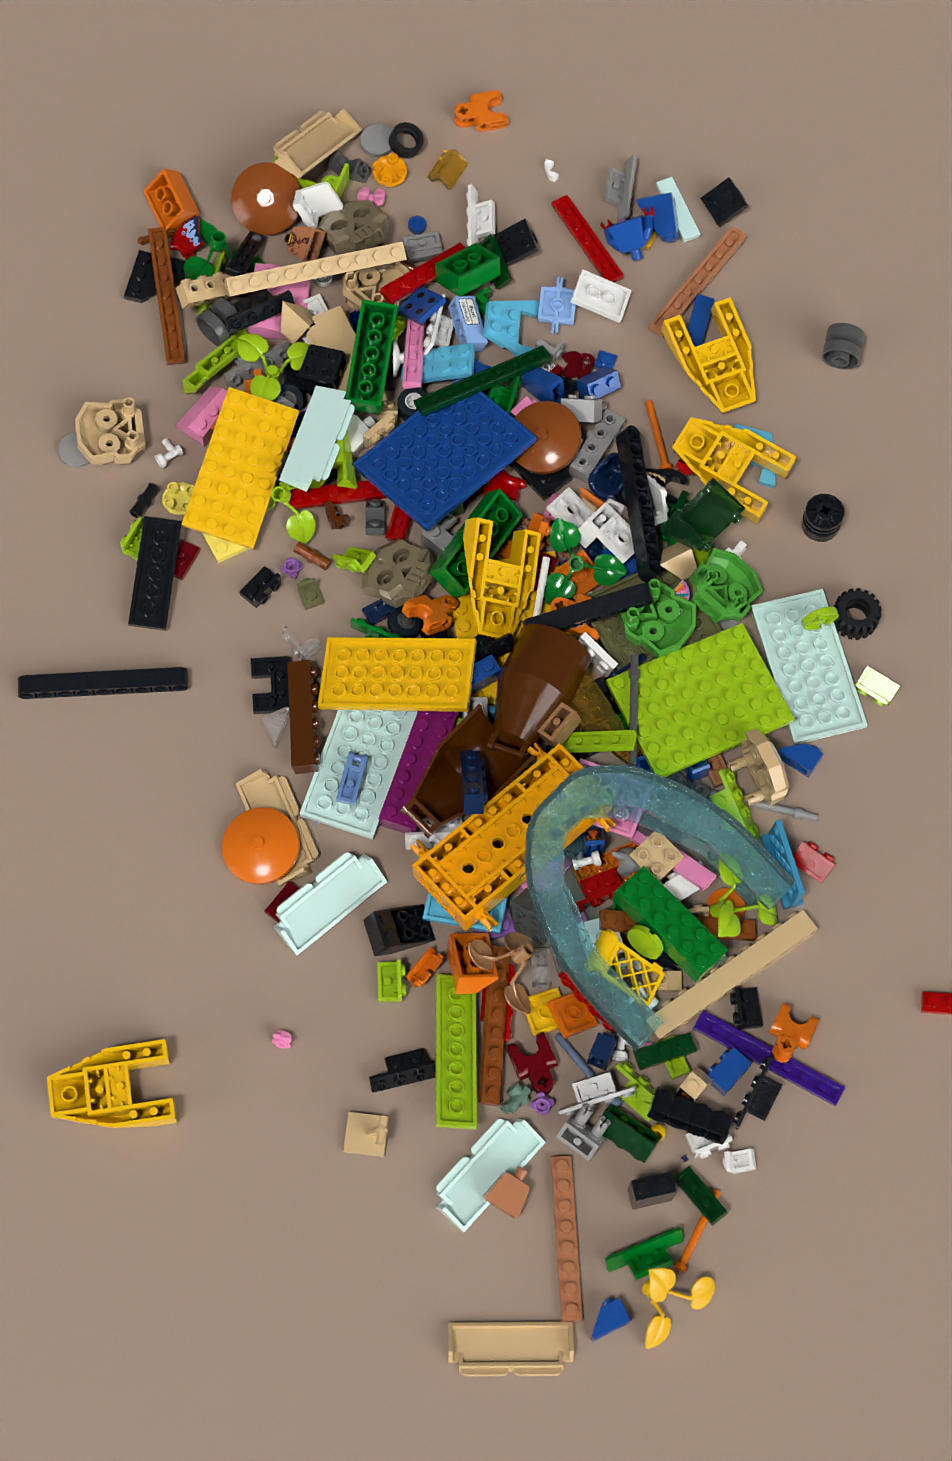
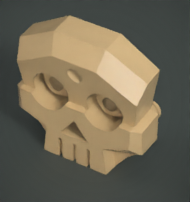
M397 261L347 272L343 276L344 304L350 309H357L358 311H360L362 299L389 304L383 295L379 293L380 288L409 272V269ZM412 292L411 294H409V295L405 296L404 298L398 300L397 302L393 303V305H398V307H399V306L402 305L414 292Z
M127 397L120 400H110L109 403H84L75 419L77 449L91 464L101 465L113 461L115 464L131 463L138 452L145 450L142 411L134 406L135 401L133 398Z
M753 729L746 732L745 741L742 742L740 747L741 757L726 762L727 768H730L732 772L747 768L757 788L756 791L743 796L744 801L748 802L746 803L748 807L762 800L771 806L782 801L788 791L789 783L784 764L774 744L761 731Z

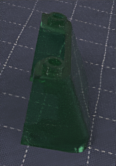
M712 478L704 489L700 490L681 510L678 508L659 531L665 537L701 552L704 549L707 551L714 544L712 541L732 523L737 524L743 517L741 513L745 510V507L720 483Z

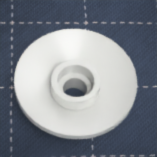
M393 340V377H396L400 364H404V353H400L397 342Z

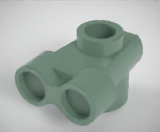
M519 1082L511 1085L506 1091L510 1098L507 1101L505 1100L500 1106L501 1111L505 1114L509 1112L514 1113L520 1106L525 1105L529 1101L528 1095L531 1093V1090L526 1085L521 1086Z

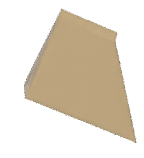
M282 301L280 333L292 344L295 343L314 323L312 319L314 315L304 306Z
M679 542L662 551L660 565L678 576L681 580L688 579L697 568L692 549Z

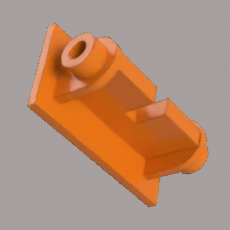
M430 946L405 977L414 988L424 986L431 976L429 970L434 972L443 963L442 959L444 957L440 953L436 954Z

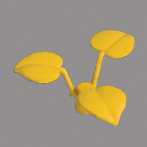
M662 1267L649 1269L650 1280L644 1283L642 1294L651 1299L650 1303L655 1306L660 1316H654L648 1324L645 1338L646 1349L653 1348L662 1343L668 1337L671 1330V1320L668 1317H664L665 1314L657 1302L664 1301L666 1295L671 1294L691 1300V1307L693 1309H701L710 1302L714 1294L715 1281L708 1276L698 1278L692 1286L691 1295H685L670 1290L676 1280L675 1273L672 1270Z

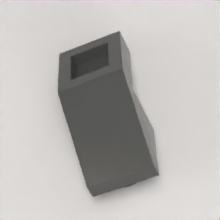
M338 150L333 152L328 164L331 170L340 176L345 163L349 164V179L366 183L371 167L360 158L350 161Z
M379 499L366 501V535H384L385 501Z

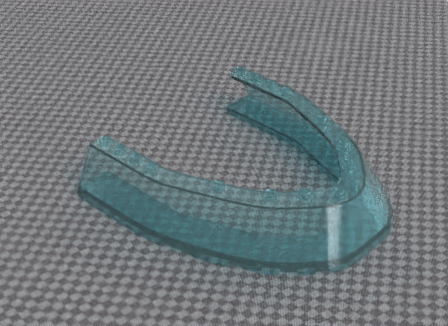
M619 765L586 767L566 777L536 808L530 818L525 842L527 887L543 932L568 977L595 1010L634 1051H637L663 1022L600 956L595 944L592 942L567 884H565L564 843L567 834L582 819L615 818L631 821L698 853L719 875L718 864L720 859L741 881V883H736V888L734 889L737 895L748 906L758 905V899L767 910H770L796 881L741 823L724 809L722 810L689 787L638 767Z

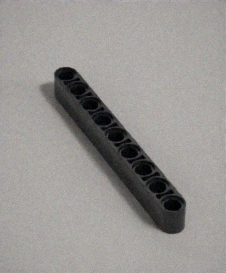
M629 425L616 435V444L637 573L640 580L648 583L651 579L656 578L662 573L661 557L639 430L635 426Z
M184 667L37 674L18 677V697L21 699L185 691L189 688L188 669Z

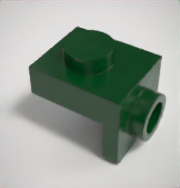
M682 490L675 505L666 501L668 506L667 516L677 518L680 517L683 510L686 511L691 502L688 500L689 492Z

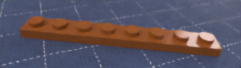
M166 227L148 229L166 361L167 365L185 363Z
M602 909L599 911V931L609 929L614 932L628 933L634 925H637L624 911ZM695 916L717 939L753 942L756 939L755 920L739 919L741 931L738 936L718 937V918Z
M491 946L494 957L510 952L507 948ZM510 956L495 961L498 980L486 987L478 1103L498 1106L500 1104L507 1004L504 989L508 986Z

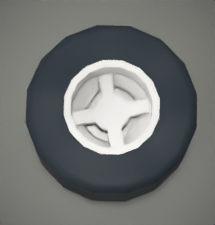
M418 387L402 391L398 397V413L400 417L406 421L418 410L414 406L413 400L428 393Z

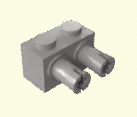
M568 394V398H561V404L574 414L578 422L602 421V412L607 409L606 403L602 402V399H595V395H584V398H579L578 394Z
M449 513L439 524L437 523L429 531L426 532L424 530L421 533V543L438 557L456 535V533L451 535L447 532L457 523L456 517H452V514Z
M583 1104L578 1114H573L565 1122L556 1138L589 1161L606 1139L603 1134L608 1126H610L611 1121L607 1119L603 1123L606 1117L600 1116L592 1128L586 1122L594 1113V1109L590 1107L586 1111L590 1105Z

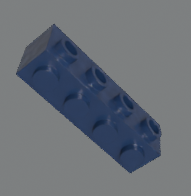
M460 751V780L464 814H484V803L488 802L484 758H480L479 751Z

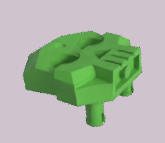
M713 548L709 552L703 564L698 566L688 578L693 587L691 602L696 604L707 616H710V619L715 623L722 620L740 621L750 610V603L763 592L755 571L735 553Z
M651 579L648 584L654 602L641 608H629V611L620 614V620H622L624 625L625 639L635 646L644 647L651 655L660 658L680 650L693 634L696 626V604L674 595L675 590L664 583H660L659 580ZM670 609L672 612L667 613L665 610ZM654 630L656 633L651 634L649 631Z

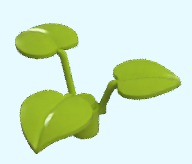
M257 334L239 336L237 338L239 356L246 362H255L261 357L266 369L265 376L257 375L252 379L250 383L251 394L270 401L275 400L281 392V385L279 383L280 373H283L284 368L289 362L293 370L300 371L309 344L304 342L293 343L287 350L289 358L285 360L281 368H278L276 365L268 366L263 354L268 351L269 346L263 337Z
M312 479L309 487L311 489L319 488L324 484L325 480L321 479L318 482ZM275 483L266 510L273 508L276 501L284 503L296 514L287 521L286 529L288 534L303 544L308 543L316 527L313 514L307 510L299 513L289 504L288 501L291 499L290 490L296 489V487L287 486L283 488Z
M718 853L720 876L727 885L731 886L722 897H719V902L710 906L712 917L718 918V937H736L740 934V921L734 914V912L758 909V918L761 922L769 926L777 924L778 918L775 904L765 894L758 896V905L734 908L730 900H725L736 888V883L742 882V872L734 858L725 853Z

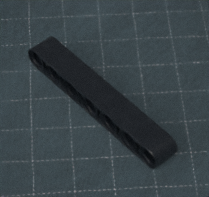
M641 583L527 618L522 623L523 626L542 624L566 631L627 612L631 607L641 608L650 605L654 600L649 584Z

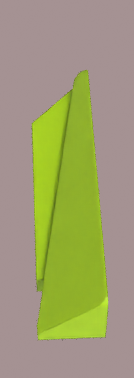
M247 328L236 332L195 365V370L182 380L183 392L185 394L197 392L207 380L239 356L237 338L247 334Z
M347 428L344 438L335 441L340 448L332 469H337V486L357 489Z

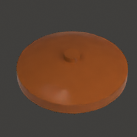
M262 162L254 164L245 169L234 183L231 194L234 214L245 228L261 235L282 233L290 228L299 217V213L293 208L295 193L301 189V186L293 174L275 163Z
M552 401L536 402L525 407L514 418L534 434L537 439L534 444L515 459L525 470L536 474L554 473L565 468L577 455L581 445V428L574 414L564 405Z

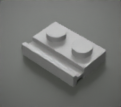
M438 231L403 237L408 263L432 259L443 252Z

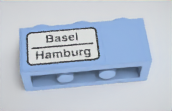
M455 296L448 305L459 345L473 343L475 352H481L487 345L488 339L483 336V320L480 318L479 307L475 297Z

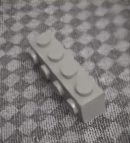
M607 409L602 415V421L595 422L596 426L594 429L590 428L586 435L587 440L585 443H581L578 454L568 464L570 467L569 474L587 484L590 482L588 481L589 474L606 457L616 441V435L624 428L625 419Z

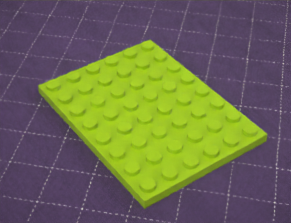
M743 623L638 666L640 678L638 679L637 744L656 780H660L741 745L745 741V733L758 729L765 735L795 721ZM628 670L607 679L606 684L629 726L630 678L628 677Z

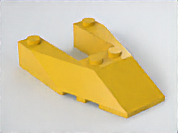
M731 297L715 302L711 308L712 316L722 338L694 347L681 315L664 320L661 326L665 340L683 370L721 413L756 401L751 355L752 346Z
M690 417L672 446L676 454L711 492L740 515L758 524L766 511L768 501L738 485L737 483L752 460L785 479L796 460V456L748 429L742 430L733 428L730 425L714 424V422Z
M478 517L466 519L463 542L476 634L498 639L510 633L513 637L520 621L519 617L522 610L527 606L526 601L530 592L534 590L541 533L527 529L514 531L510 562L505 563L488 559L493 521Z
M166 1039L104 1048L101 1052L91 1057L88 1056L82 1059V1061L48 1076L47 1087L51 1118L111 1128L149 1127L177 1123L173 1098L137 1104L132 1103L129 1070L170 1064Z

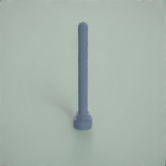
M557 1033L555 1040L586 1077L595 1076L594 1072L568 1041L563 1038L562 1034ZM617 1096L614 1097L615 1101L607 1103L606 1107L612 1103L619 1108L624 1102Z

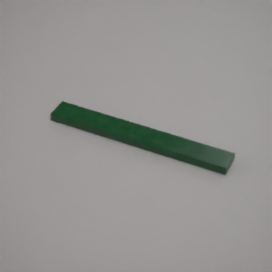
M542 345L413 400L414 406L423 417L552 362V357Z

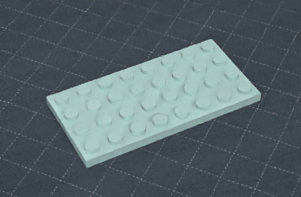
M823 589L751 605L750 608L771 676L795 718L793 723L787 725L793 745L867 728L868 726L834 622L826 626L822 624L819 629L811 631L805 630L801 624V620L809 613L817 609L829 607Z
M338 710L321 754V764L318 765V772L314 773L300 810V817L373 840L379 824L378 818L418 711ZM349 751L361 756L362 754L369 755L355 806L336 802ZM353 762L352 765L359 766L360 763Z

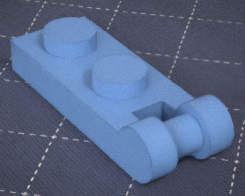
M349 751L336 802L355 806L369 755L362 754L361 756ZM353 762L360 763L359 766H355L352 764Z

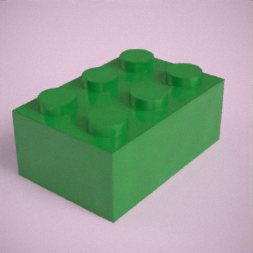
M476 242L436 263V282L460 297L500 276V257Z

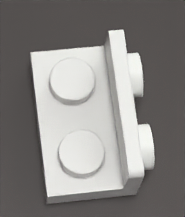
M690 1133L685 1134L693 1157L700 1156V1159L710 1156L711 1151L716 1149L719 1151L728 1149L730 1147L729 1144L733 1141L732 1136H729V1134L724 1144H717L704 1137H698Z

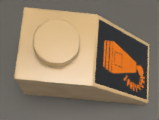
M697 1067L680 1085L675 1096L687 1097L695 1103L713 1079Z

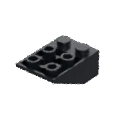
M424 904L373 911L363 920L374 957L394 954L435 941L430 922L423 920Z

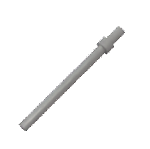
M710 789L711 792L708 796L710 797L711 795L718 793L720 791ZM764 801L751 805L752 807L791 815L795 819L800 820L804 818L817 821L819 815L804 811V808L799 807L795 809L778 804L770 806Z

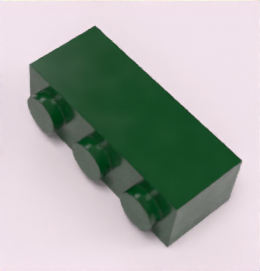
M612 1103L602 1114V1116L606 1117L603 1123L607 1119L611 1121L603 1136L615 1143L618 1148L630 1153L636 1160L645 1163L662 1137Z

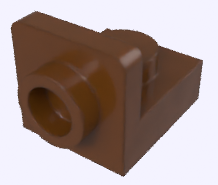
M332 501L324 503L325 512L332 530L343 529L349 525L348 514L340 516L337 506L334 507Z

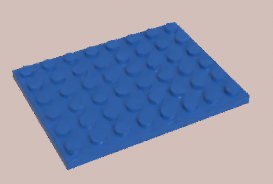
M464 378L456 379V380H455L454 382H452L451 384H453V383H455V382H457V381H460V380H462V379H464ZM479 392L423 417L419 411L415 412L356 460L353 466L357 472L427 532L534 444L537 439L534 434L483 392Z

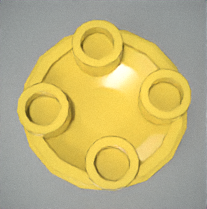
M185 482L169 483L162 495L164 508L174 515H184L194 485Z

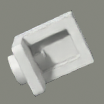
M754 1149L724 1152L723 1165L727 1172L737 1174L757 1170Z

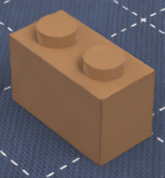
M561 702L537 732L543 741L552 747L559 743L563 745L582 720L575 710Z

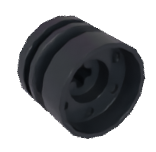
M830 494L813 496L806 505L801 521L805 535L816 542L832 540L838 534L844 517V507L841 501Z

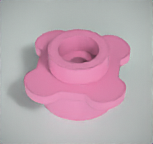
M279 1030L273 1033V1044L279 1048L291 1047L292 1037L288 1032Z

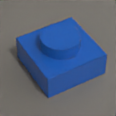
M599 350L594 369L598 370L605 366L613 369L617 355Z

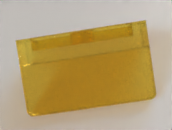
M456 149L445 150L427 177L431 182L441 181L450 190L468 163Z

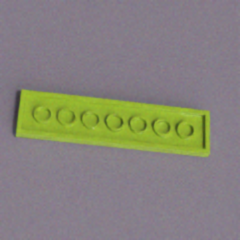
M436 974L435 1127L476 1129V994H456L452 975Z

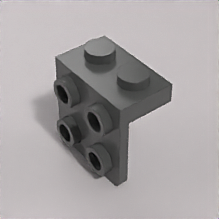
M525 888L512 902L514 929L535 942L545 944L547 942V922L559 910V904Z

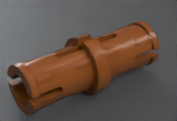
M301 542L296 544L294 553L307 559L308 563L316 564L325 571L331 564L330 559L319 554L318 550L311 549Z

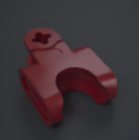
M537 1033L536 1044L538 1051L532 1056L523 1055L514 1043L507 1045V1052L519 1081L529 1078L536 1094L543 1092L545 1095H548L553 1087V1077L550 1069L557 1067V1062L545 1033ZM541 1080L546 1083V1087H543L542 1084L539 1085Z

